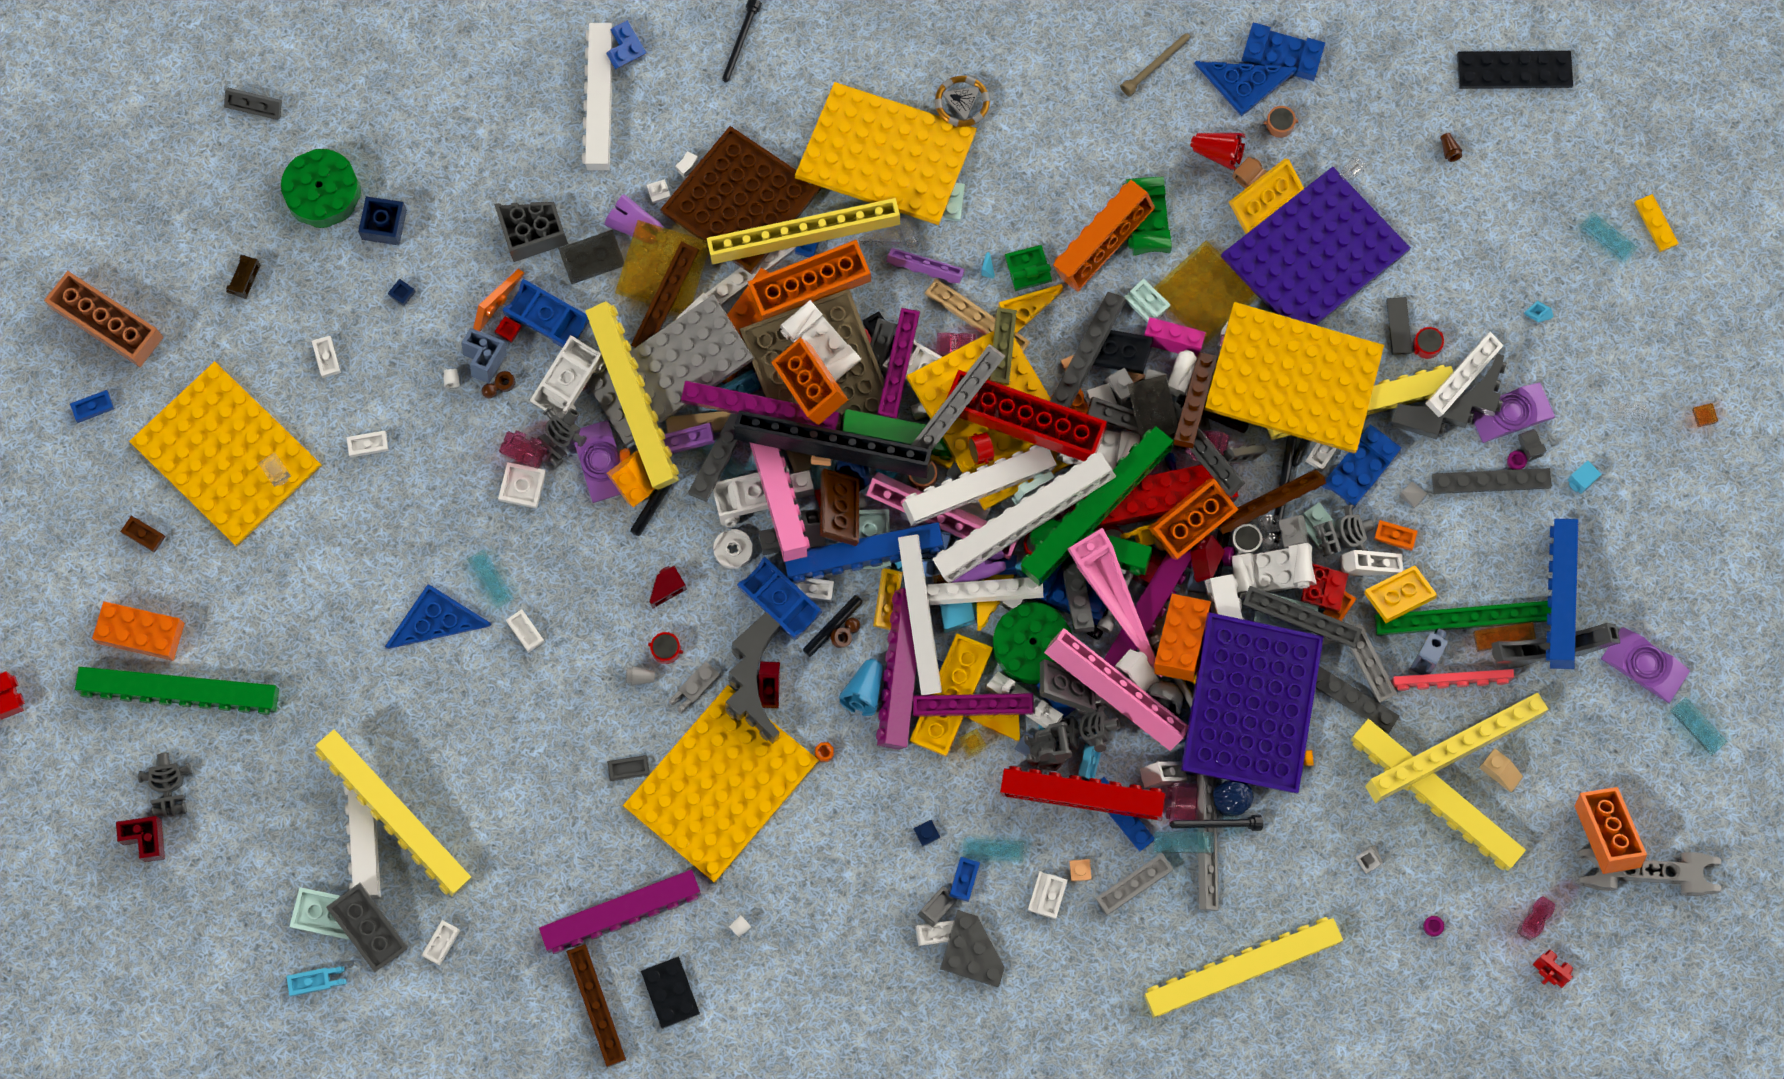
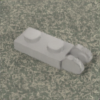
M705 661L678 689L679 691L674 694L668 703L674 705L684 695L687 700L678 708V712L680 714L683 713L719 678L720 674Z

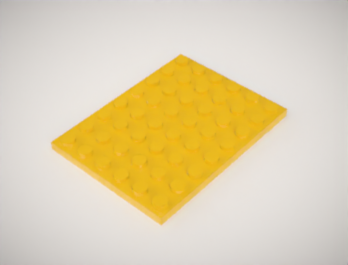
M834 82L795 173V178L869 203L896 198L899 213L939 225L977 128L972 126L956 127L947 123L938 115Z
M1234 302L1204 410L1356 453L1384 345Z
M994 331L907 375L908 382L930 419L946 401L958 369L968 372L989 344L993 345ZM1014 338L1010 380L1007 387L1050 401V396ZM957 418L942 437L962 474L965 472H970V474L977 472V468L983 465L992 466L995 464V461L1001 458L1010 459L1014 453L1019 451L1025 453L1030 451L1029 448L1035 445L961 418ZM987 432L993 444L994 460L988 464L976 465L970 454L968 439L974 433ZM1050 450L1057 464L1051 471L1053 474L1071 465L1056 460L1058 452ZM1022 483L978 501L985 511L1015 495L1019 490L1018 486Z
M215 361L129 441L236 547L322 466Z
M729 685L723 689L623 805L625 809L713 883L720 878L819 762L815 756L771 720L770 722L780 732L779 739L773 744L769 740H764L759 734L760 731L755 726L751 727L746 722L745 716L740 721L736 718H731L725 711V704L736 691Z

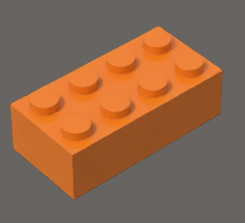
M801 337L771 362L806 416L816 424L822 423L848 401V398L812 345Z
M1209 478L1148 528L1172 559H1179L1238 511V508L1214 478Z
M1177 594L1171 595L1154 663L1155 674L1194 682L1200 659L1207 613H1211V601Z
M103 601L92 639L100 645L174 661L185 623L180 618Z
M1618 787L1580 793L1574 807L1602 873L1607 874L1641 868L1647 853Z

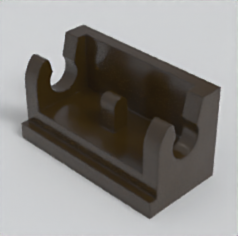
M240 255V262L230 285L226 287V292L247 299L261 264L256 258Z

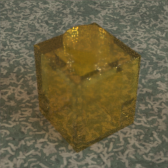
M977 728L959 738V744L968 759L986 750L987 745Z

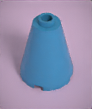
M865 660L840 693L839 702L847 710L855 713V709L863 712V716L875 714L883 673V666L878 660Z

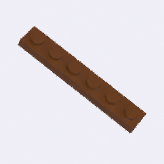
M681 241L631 346L636 348L662 329L698 255L699 249Z
M1198 353L1174 438V445L1192 449L1194 447L1217 364V355Z
M1316 469L1237 507L1238 511L1220 524L1217 529L1222 534L1231 532L1233 529L1247 524L1251 520L1265 515L1289 501L1318 489L1326 484L1325 477Z
M586 944L566 951L606 1067L608 1068L626 1061Z

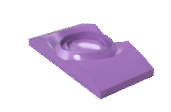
M1541 383L1523 386L1501 395L1500 400L1503 403L1500 412L1496 411L1494 417L1471 410V412H1474L1473 422L1482 443L1555 418Z
M606 420L580 428L579 435L586 436V442L581 447L578 446L577 442L574 444L592 502L595 503L621 495L606 474L621 462L609 421Z
M1621 627L1618 632L1620 644L1608 647L1601 660L1667 703H1670L1690 670L1672 655L1653 646L1641 635Z

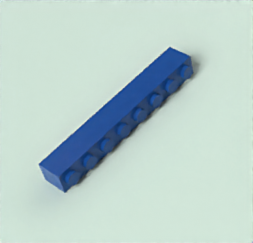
M1554 519V526H1550V538H1554V543H1549V555H1553V561H1549V572H1553L1552 578H1548V590H1552V596H1548V608H1551V613H1547V625H1551V631H1547L1546 643H1550V649H1546V661H1550V669H1575L1579 519Z
M939 522L860 538L857 546L841 542L807 549V557L785 561L787 575L794 583H801L805 581V578L813 577V579H820L825 577V574L839 575L844 573L845 570L852 569V571L862 570L864 566L871 565V567L881 566L883 562L888 561L897 563L901 561L898 537L916 534L919 535L921 554L929 553L930 555H935L941 550H945Z

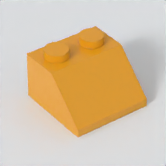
M638 450L606 473L625 501L632 507H635L647 498L655 489L650 483Z

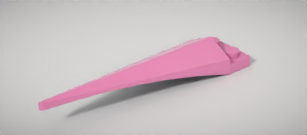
M1103 528L1067 549L1074 559L1076 567L1138 650L1148 657V663L1154 668L1156 658L1130 596L1113 545Z

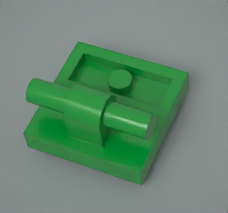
M1042 245L1005 254V260L1015 291L1052 282L1050 264H1047Z

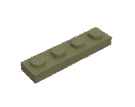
M997 307L992 346L1005 355V357L990 375L989 380L1008 386L1017 310Z

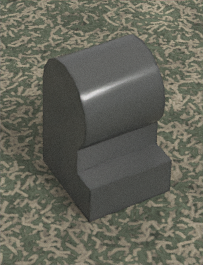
M1535 429L1518 434V440L1523 453L1527 457V462L1544 456L1547 450L1544 444L1541 443Z

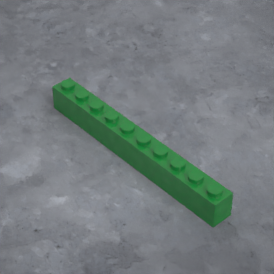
M1157 426L1152 430L1149 429L1143 435V440L1139 444L1135 443L1130 448L1129 454L1125 458L1122 457L1118 460L1116 467L1113 469L1116 475L1114 479L1090 493L1085 499L1079 500L1075 510L1072 513L1068 512L1063 517L1062 523L1058 527L1054 526L1044 541L1038 542L1035 546V551L1031 555L1027 554L1022 559V572L1038 586L1070 555L1067 548L1089 536L1174 448V441Z
M78 667L75 690L81 694V697L93 698V695H99L101 699L112 700V697H120L121 701L132 702V699H140L139 702L151 704L152 701H159V704L168 706L171 703H179V706L191 707V704L199 705V708L211 709V706H214L222 711H230L231 708H235L242 713H250V710H256L259 714L270 715V712H276L279 688L276 685L90 667Z

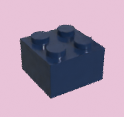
M366 196L358 230L361 239L400 246L407 213L404 202Z

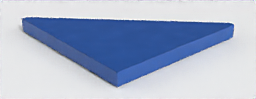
M1194 62L1196 67L1241 117L1297 72V68L1293 66L1280 67L1276 65L1261 66L1243 63L1227 64L1226 62Z
M427 584L385 647L391 649L490 627L491 623Z

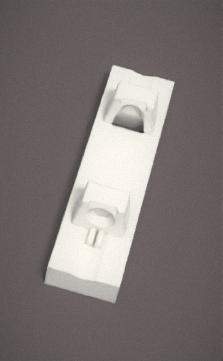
M999 671L986 686V689L993 694H1009L1011 688L1013 691L1010 694L1030 693ZM1033 695L1034 715H1026L1045 729L1049 724L1061 721L1063 718L1062 713Z

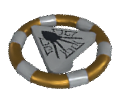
M961 75L947 79L940 85L935 95V107L939 116L947 123L956 127H969L977 124L985 117L990 106L989 93L986 87L979 80L970 76ZM961 82L975 86L974 88L945 91L953 84ZM980 91L983 101L982 109L971 119H968L977 94ZM942 96L963 120L950 117L944 111Z

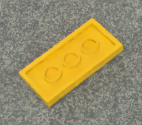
M1284 158L1230 200L1229 204L1245 234H1247L1301 192L1304 187L1290 160Z

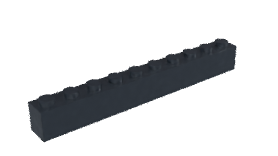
M740 410L734 425L735 440L926 479L931 463V449Z

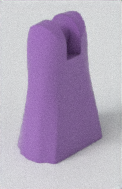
M625 194L621 195L615 208L608 214L604 224L609 228L653 245L657 238L649 233L648 230L651 229L658 234H661L664 230V227L658 220L645 212Z
M1003 550L952 581V583L982 581L1003 572L1006 569L1005 562L993 563V561L1004 557Z

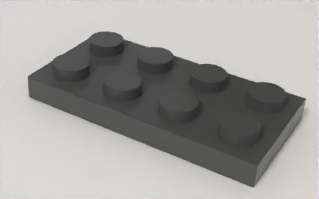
M361 882L326 907L374 972L408 949L407 944Z

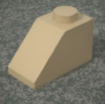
M1495 748L1479 767V769L1509 792H1512L1523 778L1512 761Z

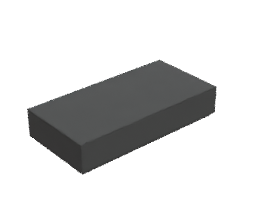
M647 755L607 761L610 782L650 775Z
M942 886L919 911L918 916L931 927H934L958 899L950 897V891Z

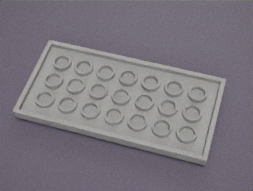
M711 295L630 351L631 357H634L638 364L636 369L638 375H641L645 382V386H643L644 391L651 398V409L658 416L659 421H657V425L688 405L681 403L685 381L715 387L755 359L714 295ZM606 367L603 372H599L590 378L587 384L623 443L627 446L634 442V438Z

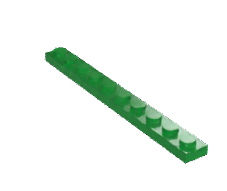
M1548 601L1414 611L1408 612L1388 623H1385L1380 614L1374 616L1376 636L1429 632L1436 629L1454 630L1547 622V613H1551V608H1548Z

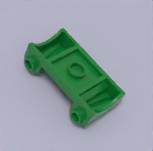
M1164 176L1126 179L1122 186L1130 180L1134 181L1148 192L1155 207L1135 229L1131 237H1128L1129 249H1132L1133 256L1149 252L1171 253L1172 243L1168 226Z

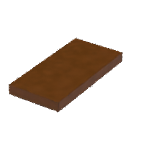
M826 468L821 471L820 536L857 546L859 543L860 478Z

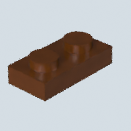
M132 515L120 531L154 553L165 538L164 534Z

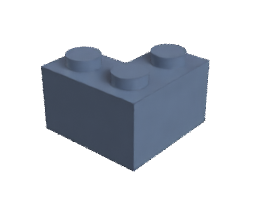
M470 328L461 342L463 355L473 359L470 363L471 376L489 384L507 354L505 341Z

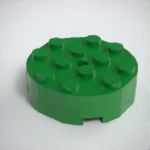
M314 149L295 157L286 167L281 179V192L291 214L299 222L315 228H327L346 220L355 211L354 208L361 196V186L351 163L340 153L329 149Z
M1035 602L1020 604L1003 615L997 623L993 637L994 658L1004 673L1012 680L1037 685L1040 683V662L1043 659L1055 662L1044 653L1063 628L1072 634L1071 628L1056 609L1046 604Z

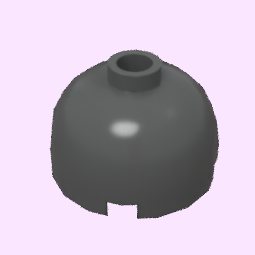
M1160 681L1148 688L1147 694L1178 717L1180 715L1184 697L1176 684L1170 681Z

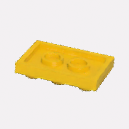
M1415 565L1365 589L1364 593L1385 623L1437 597L1436 592Z

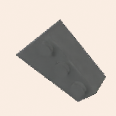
M531 202L530 204L522 205L518 203H511V205L494 204L513 262L568 245L554 202Z

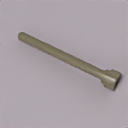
M1188 33L1182 35L1134 79L1124 81L1120 85L1121 90L1128 97L1136 92L1137 85L1190 39V35Z

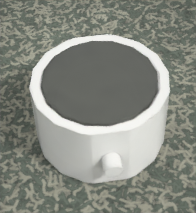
M1243 524L1237 527L1231 539L1232 547L1235 548L1237 555L1255 554L1260 548L1262 534L1255 524Z

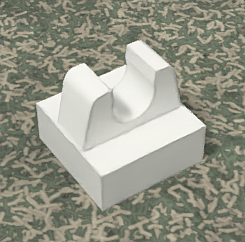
M665 179L647 185L653 204L671 197Z

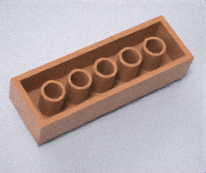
M69 271L64 274L44 300L51 310L138 367L143 365L164 338L157 328Z

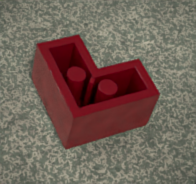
M152 816L116 822L117 842L123 846L138 844L139 859L144 862L165 860L163 827L160 818Z

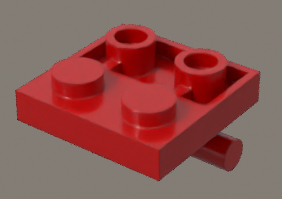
M1312 563L1316 584L1303 588L1300 602L1338 613L1341 609L1348 574Z

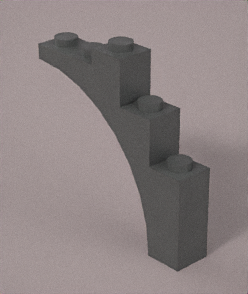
M1497 354L1485 377L1471 391L1457 398L1442 416L1438 417L1428 406H1409L1398 403L1392 426L1437 440L1439 434L1443 435L1445 423L1466 428L1467 423L1471 424L1474 412H1471V410L1494 417L1496 411L1500 412L1503 403L1500 400L1501 394L1496 392H1498L1501 383L1498 380L1499 373L1504 374L1507 364L1503 362L1505 356Z
M765 612L732 642L731 649L733 655L737 659L742 660L729 671L728 679L731 686L735 689L739 688V690L726 701L725 711L731 718H736L738 721L745 716L746 722L751 727L755 726L760 731L761 737L773 744L779 739L780 732L770 722L761 705L756 677L761 657L768 644L779 632L780 624Z
M1604 623L1576 631L1575 656H1582L1620 644L1616 624ZM1546 638L1491 643L1493 648L1492 655L1496 663L1508 664V667L1520 668L1538 661L1550 662L1546 661V649H1550V643H1546Z

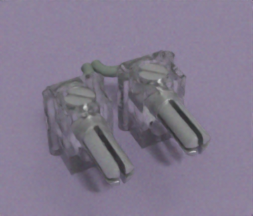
M1269 514V516L1266 515V517L1259 518L1260 532L1265 533V536L1262 537L1263 552L1281 550L1284 547L1281 534L1275 535L1272 533L1271 535L1270 533L1268 535V532L1280 531V515L1272 516Z

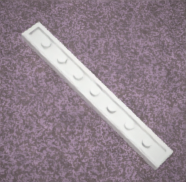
M919 535L898 537L921 695L942 693Z

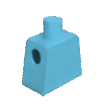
M977 602L939 605L944 634L975 624L974 614H977Z

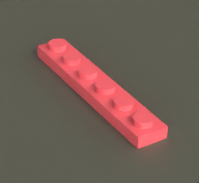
M1514 669L1394 676L1391 683L1398 691L1409 690V687L1425 690L1429 689V686L1436 685L1437 688L1443 689L1453 684H1457V687H1467L1469 683H1477V686L1489 685V682L1505 685L1509 684V681L1514 678Z

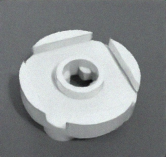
M731 529V531H724L717 536L714 542V556L718 563L725 568L740 569L752 557L753 546L751 540L741 530ZM734 544L737 545L738 552L731 554L728 547H733Z

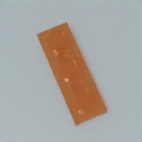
M1533 622L1473 632L1477 652L1492 650L1491 643L1497 641L1510 642L1536 639Z

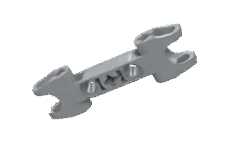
M1592 848L1581 849L1577 852L1578 858L1592 861L1596 868L1595 875L1579 877L1577 879L1578 885L1595 890L1614 891L1618 890V881L1681 884V895L1701 896L1721 892L1720 885L1707 882L1703 876V869L1719 866L1721 858L1703 853L1684 852L1680 854V863L1645 860L1641 868L1632 869V875L1627 874L1625 871L1603 874ZM1649 868V871L1654 872V873H1652L1651 875H1649V872L1646 871V869ZM1665 869L1672 870L1673 877L1667 876Z

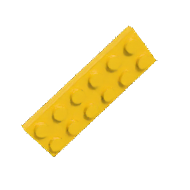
M956 633L939 672L942 693L930 695H973L993 652V647ZM964 716L920 717L910 738V743L947 757Z

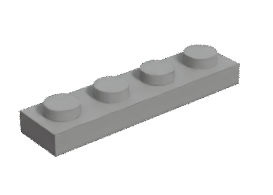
M1359 623L1355 627L1362 629L1356 648H1349L1377 702L1381 703L1397 695V692L1361 623Z
M1161 853L1095 899L1105 914L1109 915L1174 869L1163 853Z

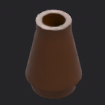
M1451 133L1443 134L1440 139L1445 159H1448L1449 162L1459 160L1462 157L1463 150L1454 140Z

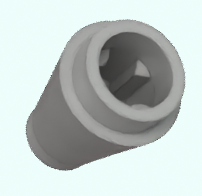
M632 666V668L627 667L626 683H631V685L654 683L655 671Z

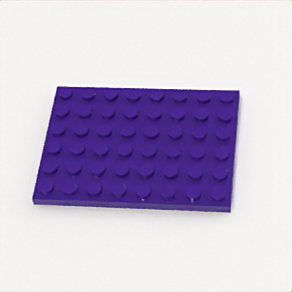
M1332 166L1221 254V258L1273 313L1317 325L1400 259L1411 247Z
M1210 612L1207 613L1181 771L1298 794L1324 636Z

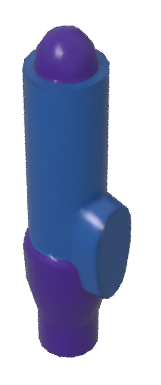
M1169 452L1164 457L1166 465L1170 471L1177 470L1176 458L1173 453Z

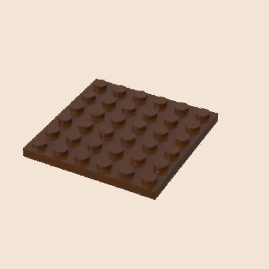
M729 126L660 211L707 244V238L798 219L821 191V187L796 179V169ZM769 253L732 261L750 274H753Z

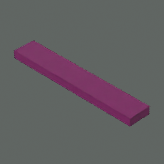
M901 308L877 415L897 419L920 311Z
M1033 693L913 696L914 717L1034 715Z

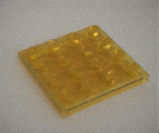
M637 220L615 294L651 304L682 241L699 249V252L670 310L681 314L694 301L709 253L707 241Z
M1207 240L1154 287L1171 304L1169 310L1186 327L1206 332L1203 341L1205 345L1229 321L1234 302L1248 306L1258 297L1221 258V254Z

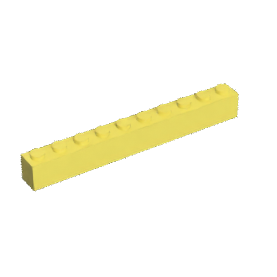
M896 198L709 237L707 238V244L713 265L900 225V213Z
M605 301L585 310L652 487L659 490L679 481L677 477L679 474L678 468L675 464H672L670 459L672 457L671 450L665 445L663 440L665 439V434L657 425V421H659L658 416L651 409L650 404L652 401L649 394L644 391L643 386H645V382L642 376L638 375L636 370L638 364L635 358L631 357V346L623 336L625 330L616 318L618 316L616 307Z
M1440 365L1433 368L1432 371L1421 370L1413 376L1402 375L1394 381L1386 379L1379 382L1378 385L1373 387L1366 416L1397 408L1398 403L1410 405L1429 400L1452 374V366L1445 367ZM1267 428L1271 441L1291 436Z
M1536 693L1370 779L1365 787L1376 804L1539 719L1549 709L1539 693Z
M1367 719L1351 738L1352 745L1358 751L1367 753L1369 755L1368 759L1376 765L1379 763L1385 768L1384 772L1414 757L1370 719ZM1433 773L1404 788L1415 793V798L1420 803L1428 804L1431 807V812L1437 817L1442 816L1446 819V824L1455 831L1458 829L1468 843L1476 844L1479 847L1478 851L1485 857L1490 856L1494 859V864L1499 869L1510 870L1526 851V849L1436 774Z
M335 729L315 745L316 756L322 762L325 760L330 765V771L335 776L339 775L344 780L342 782L349 791L353 790L358 795L356 796L357 800L363 806L367 805L371 809L370 814L377 821L380 819L385 824L383 826L384 829L391 836L394 834L399 839L397 842L404 850L408 849L412 853L411 858L414 862L425 867L427 876L432 880L436 879L440 884L439 888L445 895L449 893L452 897L470 881L471 876Z
M1327 917L1315 921L1317 925L1309 927L1308 924L1297 928V933L1291 935L1290 932L1278 936L1279 940L1272 942L1270 939L1260 943V947L1255 950L1249 947L1242 950V955L1234 957L1233 954L1223 958V962L1215 965V962L1203 966L1204 970L1196 972L1195 969L1185 973V978L1178 980L1175 977L1166 981L1167 985L1159 988L1158 985L1148 988V993H1145L1144 997L1153 1019L1340 944L1343 938L1334 918L1329 920Z

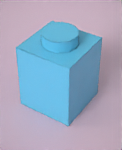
M1586 461L1569 477V486L1575 492L1578 491L1582 494L1602 474L1589 461Z

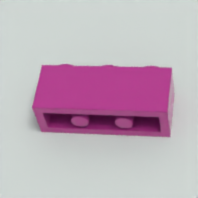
M1149 317L1144 336L1153 337L1152 347L1177 354L1189 350L1198 357L1206 332Z

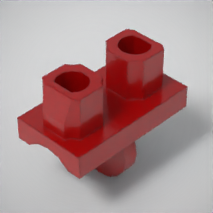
M1548 950L1536 959L1533 966L1544 977L1541 981L1543 985L1549 981L1554 986L1557 984L1563 988L1573 977L1571 975L1573 967L1565 962L1559 966L1554 962L1557 959V954L1552 950Z

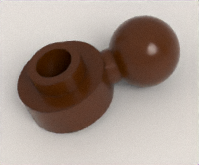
M508 371L498 373L494 384L487 383L482 387V395L485 398L491 399L496 396L498 390L503 392L512 390L516 383L514 376ZM505 380H509L507 385H503Z
M849 618L845 622V628L835 629L831 633L832 644L837 648L849 646L852 641L851 633L859 631L861 627L860 621L856 618Z

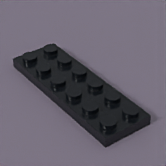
M1458 51L1459 89L1573 87L1571 51Z

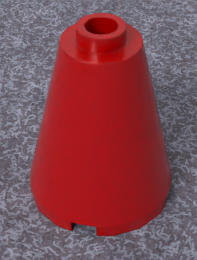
M1197 133L1196 136L1192 137L1190 146L1193 147V152L1235 171L1237 169L1235 167L1236 162L1240 165L1245 143H1242V138H1245V134Z

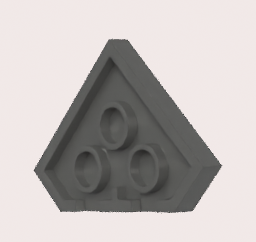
M957 910L940 970L999 987L1005 967L978 916Z

